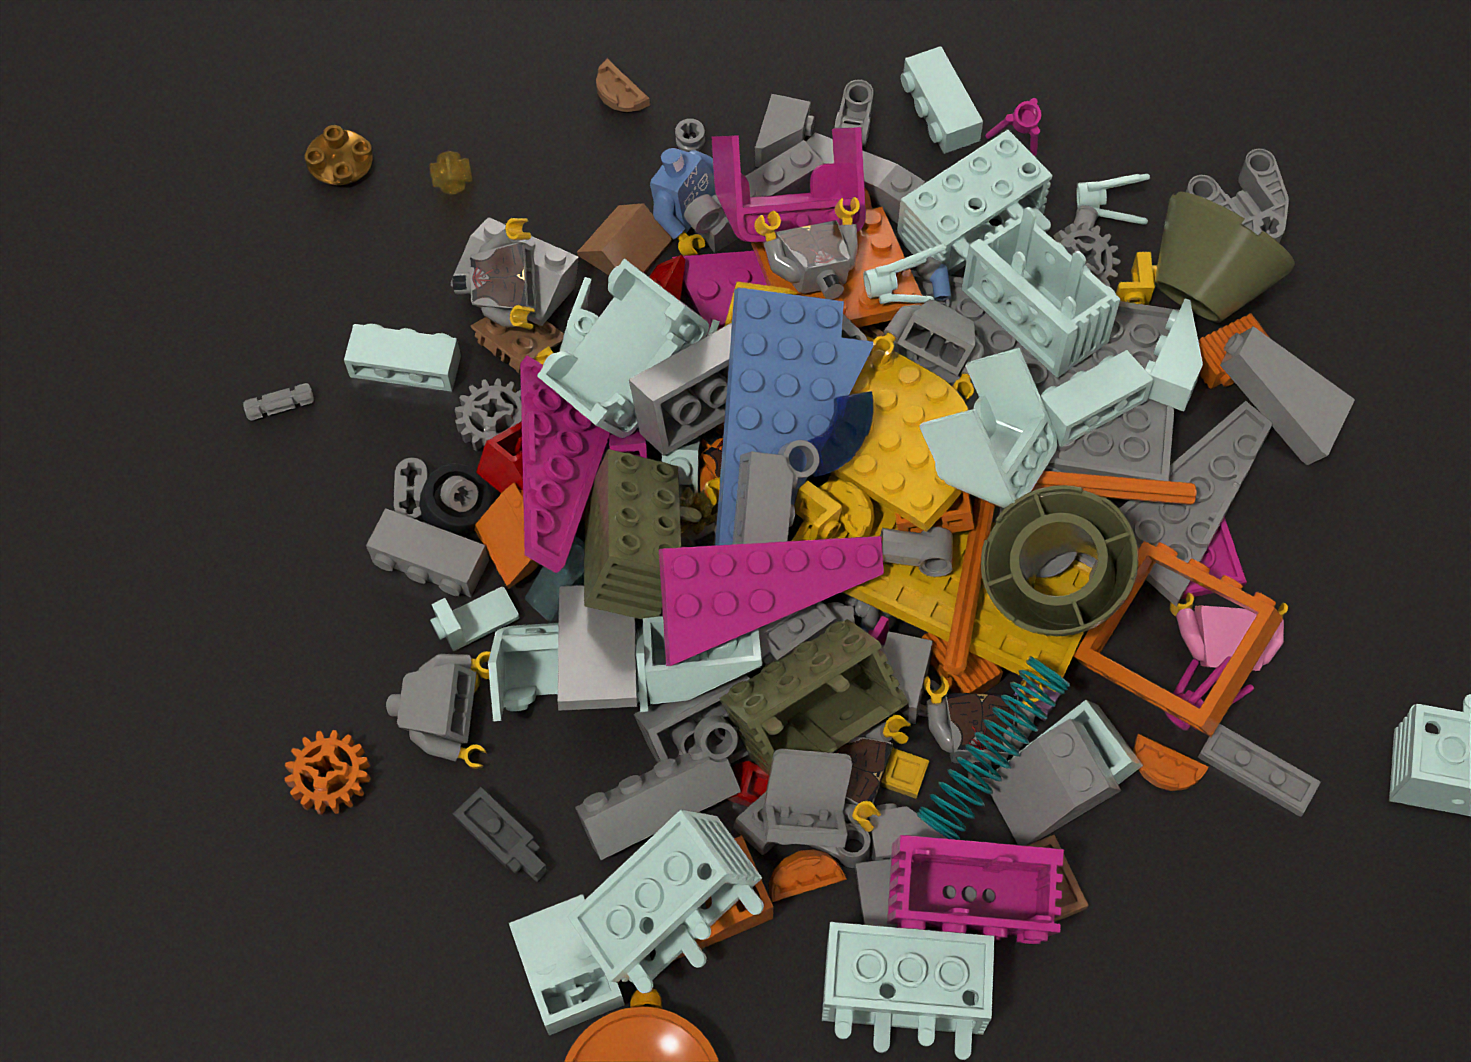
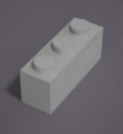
M386 508L366 545L372 562L379 568L386 571H392L394 568L405 572L407 577L418 583L424 584L426 581L437 584L441 590L453 596H459L461 593L472 597L489 562L485 545Z

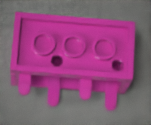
M900 835L892 843L887 924H896L897 928L925 930L926 927L937 928V931L965 934L966 931H974L978 935L994 936V941L1007 938L1008 934L1017 935L1016 942L1041 944V942H1047L1049 936L1060 933V924L1054 923V919L1061 916V907H1055V902L1062 899V891L1056 890V885L1062 883L1063 874H1057V869L1063 866L1064 849ZM951 886L954 888V898L947 899L944 897V887ZM971 887L975 890L976 897L974 901L967 902L962 898L963 888ZM984 890H991L994 893L995 898L993 902L988 903L983 900L982 894Z

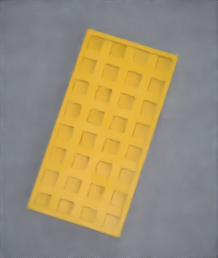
M831 474L827 482H837L843 480L838 478L834 474ZM869 497L873 504L875 519L868 537L880 536L882 528L898 530L895 512ZM804 520L792 541L809 540L812 525ZM992 522L991 530L996 523ZM841 524L838 532L832 539L853 537ZM969 530L952 533L953 557L952 570L949 574L941 577H931L923 574L919 570V566L883 562L884 574L845 590L843 593L948 642ZM1074 559L1067 569L1055 576L1046 578L1036 577L1034 589L1050 596H1064L1074 593L1089 582V574L1092 568ZM982 578L969 652L1020 675L1019 670H1026L1049 682L1026 663V660H1029L1028 657L1031 656L1063 678L1084 632L1067 636H1046L1022 629L1009 621L997 609L987 593ZM1026 675L1031 681L1039 684V681ZM1042 684L1043 687H1046V688H1048V689H1050V690L1056 692L1055 690H1053V689L1049 688L1048 686Z

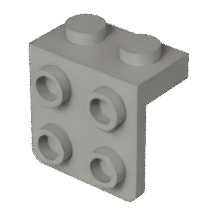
M778 749L774 752L762 812L766 842H776L782 845L804 844L822 848H845L847 830L843 808L852 769V760L849 755Z

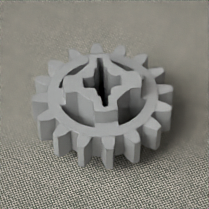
M1083 222L1077 228L1074 224H1070L1065 227V232L1060 230L1054 235L1055 241L1061 243L1070 255L1080 251L1085 256V265L1091 273L1104 285L1111 286L1108 280H1112L1118 275L1112 267L1120 264V259L1112 257V253L1118 250V246L1109 247L1107 242L1111 238L1110 234L1101 237L1099 235L1100 226L1097 225L1089 231L1087 222Z
M497 378L494 385L489 386L485 379L482 380V388L477 389L471 385L469 386L471 395L469 397L466 395L459 397L461 406L455 407L456 426L458 432H461L465 443L472 440L474 450H479L482 445L485 446L487 440L522 421L521 390L516 392L514 382H510L506 387H503L501 379Z

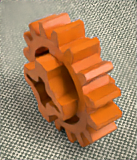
M332 730L329 738H325L321 731H317L316 741L314 742L304 737L302 741L305 747L302 751L296 748L291 750L296 758L295 762L285 763L288 772L292 773L285 777L288 787H294L290 794L295 801L301 799V805L305 810L310 809L315 804V810L320 815H323L326 806H330L335 814L339 813V804L342 802L351 808L353 802L350 797L353 794L358 796L364 795V791L359 784L370 782L368 773L363 771L370 767L367 757H362L365 753L364 749L360 744L354 745V740L349 734L340 740L337 730ZM341 752L351 759L352 766H349L347 762H342ZM330 767H333L334 771H329ZM321 773H326V777H322ZM303 778L313 782L314 793L305 787Z

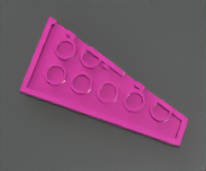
M881 536L659 549L666 666H672L884 574Z

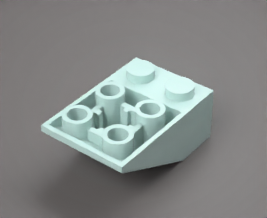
M583 894L509 923L528 981L549 1035L624 1006L618 983L609 980L567 917L585 900Z

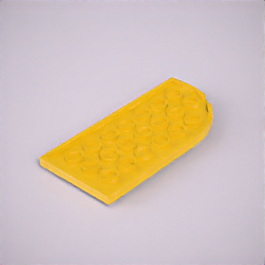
M865 335L867 341H874L873 338ZM875 350L871 357L868 356L819 454V466L843 481L857 485L869 497L927 532L950 508L962 491L949 486L937 475L934 458L919 426L923 422L967 411L968 407L959 393L935 373L894 350L889 361L886 364H881L885 353L881 350Z

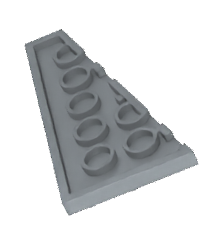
M1245 401L1170 465L1169 481L1195 484L1197 495L1194 504L1129 500L1120 507L1119 510L1125 515L1134 532L1138 549L1143 541L1155 547L1160 542L1174 549L1178 553L1177 558L1187 563L1190 559L1201 562L1269 434L1273 423ZM1155 563L1146 578L1153 587L1176 607L1190 580Z

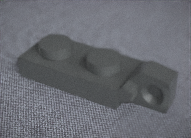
M480 787L453 813L454 818L499 862L515 874L522 868L530 877L538 882L548 872L545 868L546 865L535 855L540 850V847L535 843L534 837L483 788Z

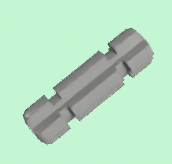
M308 383L294 386L295 390L290 391V388L262 395L261 400H257V397L245 400L243 402L245 414L249 420L262 418L263 413H267L269 416L296 408L295 404L300 403V406L310 404L314 401L312 389Z

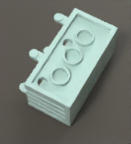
M1006 130L901 198L896 237L913 255L940 244H945L946 250L931 257L945 264L948 268L949 276L966 266L968 249L971 243L979 238L984 241L985 234L989 232L995 233V228L998 226H992L989 223L991 219L1000 220L1001 225L1005 228L1007 220L1012 218L1015 221L1016 214L1030 207L1036 214L1035 222L1041 226L1044 232L1048 231L1051 223L1043 214L1045 210L1044 204L1047 202L1045 196L1049 193L1048 188L1051 184L1049 181L1053 175L1009 130Z
M1027 207L1023 212L1021 211L1016 214L1015 221L1012 218L1007 220L1005 228L999 225L995 228L994 234L992 232L985 234L984 241L979 238L969 245L962 291L1058 378L1109 342L1120 298L1112 288L1104 285L1091 273L1085 265L1086 258L1080 251L1070 255L1061 243L1056 242L1044 232L1041 226L1035 222V212L1030 207Z
M1471 694L1467 695L1463 700V712L1422 704H1415L1410 708L1407 717H1404L1403 722H1400L1399 726L1394 729L1389 801L1471 816ZM1427 723L1434 724L1438 728V734L1426 732L1425 725Z
M680 810L567 917L611 982H619L620 980L627 982L629 980L634 983L639 992L649 993L653 988L652 980L682 952L694 967L699 968L705 965L706 955L695 940L697 938L700 940L708 939L711 935L710 926L739 899L751 914L759 915L763 911V901L752 888L762 877L718 816ZM711 896L712 905L710 908H707L705 901ZM655 948L656 956L654 960H651L649 953Z
M830 922L827 940L822 1021L835 1022V1034L840 1039H846L851 1035L852 1023L874 1025L873 1046L879 1053H884L889 1049L891 1027L918 1029V1041L925 1047L932 1045L934 1042L935 1031L955 1032V1055L960 1060H966L971 1055L972 1034L983 1035L992 1016L994 936Z

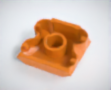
M514 482L500 494L475 524V531L482 544L486 546L490 558L508 589L527 577L539 566V563L525 556L523 490H519Z

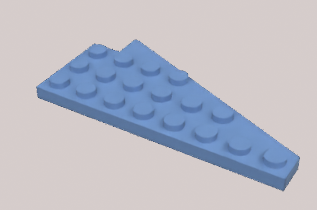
M740 287L734 290L715 546L732 545L740 455L751 451L777 455L782 446L796 440H806L812 443L817 449L818 454H820L873 348L872 341L841 338L844 301ZM793 448L789 454V462L792 468L801 472L806 467V455L798 448ZM807 477L798 479L795 489H792L791 504L794 505L798 489L805 483Z

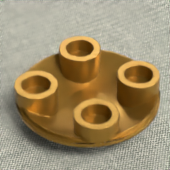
M337 125L326 127L323 134L316 137L310 143L305 153V162L309 172L319 181L331 185H345L359 180L368 172L373 160L372 148L368 140L355 132L343 130Z

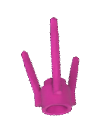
M1032 98L1030 101L1020 103L1013 114H1007L1003 121L986 133V138L990 139L1008 125H1012L1016 131L1031 135L1030 152L1036 156L1038 135L1040 133L1037 125L1041 119V110L1037 105V99Z
M1231 656L1226 657L1195 692L1188 690L1183 694L1199 664L1198 660L1193 659L1172 694L1200 709L1204 703L1201 697L1218 680ZM1249 684L1240 689L1232 704L1252 692L1254 686ZM1165 712L1167 717L1179 728L1188 730L1191 727Z

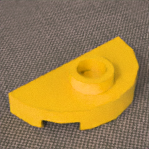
M844 481L826 482L818 487L827 492L833 500L842 506L839 521L853 538L868 537L870 535L875 519L874 509L868 494L851 482Z

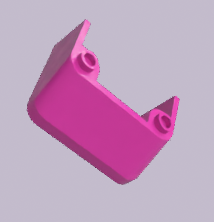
M861 127L832 129L834 163L821 164L813 170L810 177L811 193L750 197L749 182L741 173L739 135L712 137L715 193L735 235L745 242L766 241L765 236L756 232L754 223L760 215H763L765 223L770 226L767 216L771 211L777 212L781 219L780 226L775 230V233L837 220L839 225H842V220L835 214V206L843 198L844 209L851 211L850 202L853 197H856L860 203L858 212L852 217L853 224H857L858 232L863 227L866 219Z

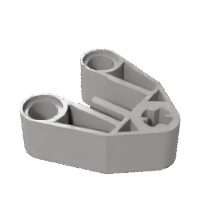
M1254 149L1247 154L1238 177V182L1243 190L1237 192L1235 197L1230 198L1228 194H1225L1219 184L1210 176L1197 175L1189 181L1186 189L1187 193L1201 196L1245 218L1242 224L1258 236L1261 231H1264L1280 243L1286 227L1289 197L1276 159L1270 151Z

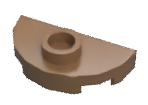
M608 58L599 66L596 78L597 93L604 104L614 110L623 112L639 111L650 106L649 97Z

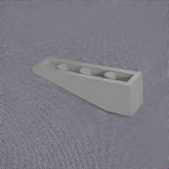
M815 132L806 143L822 159L824 164L834 163L833 139ZM863 151L864 187L869 192L872 208L883 207L886 216L898 224L901 198L923 185L925 181L894 162Z

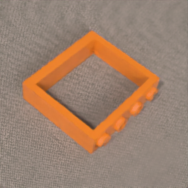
M1143 541L1138 549L1139 563L1137 576L1127 599L1106 621L1089 629L1073 656L1086 668L1212 737L1283 618L1274 607L1276 602L1266 595L1256 592L1252 596L1242 591L1243 586L1236 580L1226 575H1223L1221 579L1210 575V569L1199 561L1190 559L1187 563L1177 558L1178 553L1169 546L1159 542L1155 547ZM1155 563L1257 615L1200 709L1100 654Z

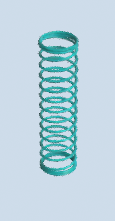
M1031 656L1028 657L1029 660H1026V663L1049 682L1026 670H1019V674L1042 696L1016 682H1010V686L1034 709L1005 694L1001 695L1002 700L1024 721L998 707H992L993 712L1017 735L988 719L983 720L984 725L1009 748L980 732H974L975 737L1002 762L970 744L965 745L966 749L994 775L962 757H956V760L986 788L952 769H947L948 774L976 800L944 782H938L939 786L969 814L938 796L929 794L930 798L961 827L924 806L920 807L919 812H916L921 820L947 839L960 840V837L945 824L961 832L966 831V827L945 806L969 819H975L971 809L953 793L977 806H984L982 799L963 781L987 794H993L992 788L970 767L995 781H1002L1001 776L978 754L1001 767L1011 769L1009 762L985 740L1014 756H1020L1019 751L993 727L1024 744H1029V740L1001 714L1032 731H1038L1037 726L1009 701L1042 719H1047L1046 714L1016 687L1053 707L1056 706V703L1026 675L1060 694H1065L1064 690H1068V687H1070V684L1065 679Z

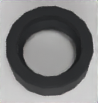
M448 464L439 467L430 474L420 493L419 507L422 517L427 524L459 536H464L475 531V524L491 506L492 493L488 482L479 476L475 469L462 464ZM452 476H461L477 486L478 499L476 501V508L469 516L461 518L450 516L443 512L435 503L436 490Z

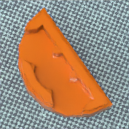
M1140 734L1136 736L1133 752L1143 764L1138 770L1144 779L1158 788L1169 791L1188 789L1197 784L1209 768Z
M814 849L798 851L784 858L774 869L769 881V896L771 901L775 902L847 879L838 861L828 853Z

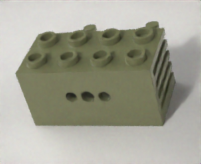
M611 449L607 450L585 505V607L638 619L660 616L662 594L659 549L681 548L683 520L699 522L701 519V513L697 509L680 506L678 466L635 456L630 453Z
M849 619L835 622L822 635L812 641L799 644L793 653L780 661L767 664L763 667L761 673L748 681L735 684L727 694L719 698L750 758L768 776L770 774L773 754L776 750L790 749L832 753L909 704L904 692L898 688L900 684L897 678L891 675L894 671L886 663L888 659L885 653L879 650L882 648L880 642Z

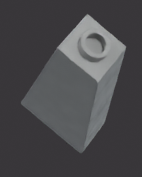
M1254 326L1241 334L1235 333L1224 347V351L1227 353L1220 366L1260 413L1273 423L1272 427L1302 462L1309 465L1328 456L1355 399Z

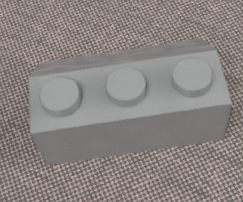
M488 217L470 236L454 274L469 273L470 256L479 253L480 247L504 230L506 225ZM531 236L529 240L519 241L532 246L534 252L537 313L528 314L527 320L542 326L574 290L579 257Z
M743 674L691 700L652 704L648 706V712L639 711L635 713L636 721L657 763L668 758L675 759L688 753L689 749L696 744L694 739L696 726L702 719L708 716L716 715L723 717L735 729L719 698L727 694L735 684L748 681L750 678ZM717 728L711 731L707 736L706 746L714 747L719 745L725 738V729ZM738 733L737 746L734 752L726 757L730 764L748 755Z

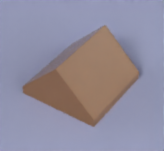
M644 203L618 205L577 251V255L607 275H610L611 271L619 266L623 259H626L646 274L672 244V238L654 219L653 214Z

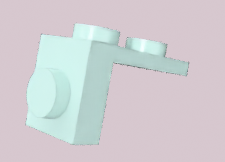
M500 587L453 611L446 598H443L432 604L436 617L430 621L439 639L441 640L446 637L452 650L455 651L518 620L519 614L506 589Z

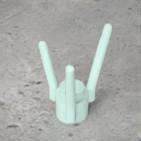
M1135 174L1100 182L1077 183V207L1079 209L1080 206H1090L1097 210L1100 217L1146 225L1148 223L1146 218L1100 209V205H1106V189L1146 181L1150 179V175Z
M940 244L894 263L864 271L863 280L868 297L870 299L878 297L880 304L890 302L925 303L929 299L934 300L932 296L892 294V290L898 288L896 273L926 263V258L946 250V245Z

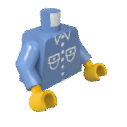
M670 148L662 153L661 160L663 165L651 179L650 188L654 201L653 216L673 239L677 238L679 240L678 249L682 255H698L694 248L705 247V240L699 234L690 236L686 234L691 225L685 220L684 212L687 206L697 197L709 194L712 197L716 194L713 158L696 150L686 152Z

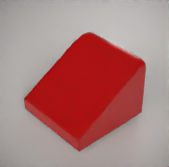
M750 761L734 765L733 773L741 792L727 798V800L749 807L767 791L769 776L758 765Z

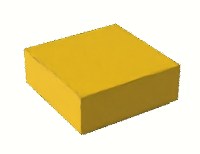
M893 748L880 786L917 799L929 760Z

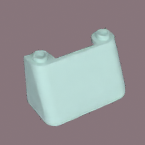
M623 259L621 264L615 267L608 277V291L614 298L572 354L567 351L551 354L544 361L543 368L537 375V377L592 423L619 438L628 437L638 428L629 379L705 338L709 331V324L705 319L629 261Z

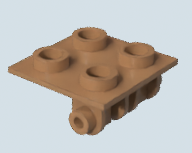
M484 317L471 325V328L476 331L475 337L478 339V344L486 347L494 356L501 357L502 362L508 363L510 361L509 365L520 375V363L527 355L536 359L540 351L548 346L551 349L562 343L564 333L548 321L540 326L527 320V323L533 324V328L526 329L521 327H503Z

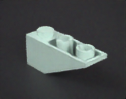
M1186 298L1180 310L1173 309L1169 316L1165 329L1170 332L1168 336L1161 334L1154 350V355L1158 356L1156 362L1149 360L1145 368L1147 373L1154 379L1148 398L1183 412L1196 386L1203 365L1191 302Z

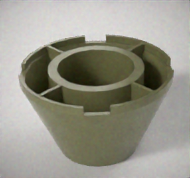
M1178 192L1177 195L1173 194L1168 202L1154 284L1162 293L1180 306H1182L1185 298L1189 299L1194 314L1220 323L1290 274L1295 266V261L1290 253L1269 234L1261 231L1258 236L1244 226L1242 223L1245 218L1201 196L1187 192Z
M1067 485L1050 486L1021 496L1015 500V503L1008 505L995 519L996 524L991 530L988 539L984 541L981 554V572L989 597L997 609L1009 621L1024 630L1040 635H1074L1103 623L1125 602L1137 576L1139 563L1138 547L1134 532L1125 515L1104 496L1102 498L1096 494L1084 491L1081 487ZM1081 552L1098 560L1092 578L1084 587L1074 593L1064 596H1050L1034 589L1035 580L1040 569L1047 561L1059 554Z

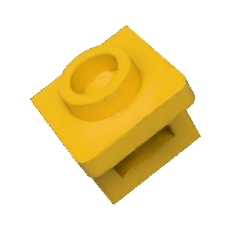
M1151 252L1136 253L1131 269L1132 282H1120L1118 284L1116 295L1120 298V301L1149 305L1156 286L1154 281L1157 265H1152Z
M809 481L805 482L797 492L794 504L795 513L812 525L809 540L832 539L841 525L838 520L842 506L824 490L817 488Z

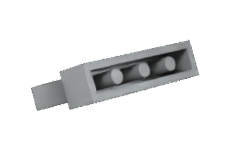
M803 140L745 176L749 182L750 197L811 193V174L817 166L824 164V162ZM709 194L701 195L687 206L684 212L685 220L696 233L704 238L706 244L714 253L738 239L716 194L712 197Z
M796 440L787 443L781 447L777 455L752 451L740 455L732 545L788 541V530L792 526L795 517V508L791 504L792 489H795L798 479L810 476L819 465V454L812 443L806 440ZM793 448L802 450L806 455V467L801 472L796 471L790 465L789 454Z
M716 715L702 719L694 732L696 744L689 749L688 753L675 759H664L658 762L653 770L640 776H629L623 779L618 787L605 793H594L588 796L583 801V804L575 807L590 843L600 860L654 835L680 810L698 813L741 792L730 763L726 758L734 752L738 743L737 733L727 720ZM717 728L725 729V738L719 745L714 747L706 746V739L711 731Z

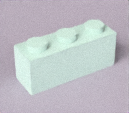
M940 46L905 58L904 73L901 74L902 86L907 93L910 92L913 96L918 116L925 118L931 140L934 143L938 142L944 154L979 142L983 120L942 47Z
M372 323L366 325L354 324L344 362L349 376L352 378L452 392L461 353L457 338H452L444 333L431 335L418 333L408 328L395 330L383 328Z
M1128 350L1116 356H1107L1092 369L1086 372L1083 370L1079 371L1069 381L1058 387L1051 386L1040 395L1054 427L1057 443L1060 447L1148 400L1154 379Z

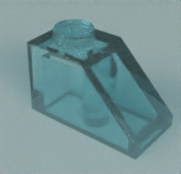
M576 535L574 537L565 566L558 573L543 566L525 597V600L550 623H553L559 617V587L584 585V542Z

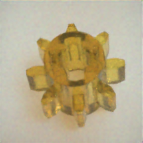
M443 152L437 156V163H430L429 165L433 186H440L441 191L444 193H459L464 190L465 182H472L469 159H462L461 155L457 152Z
M688 487L681 493V497H679L680 506L695 508L701 513L699 522L680 519L681 533L686 529H693V532L698 535L704 530V525L709 526L715 521L716 518L710 514L715 505H712L710 499L705 495L704 489L700 493H693L690 487Z

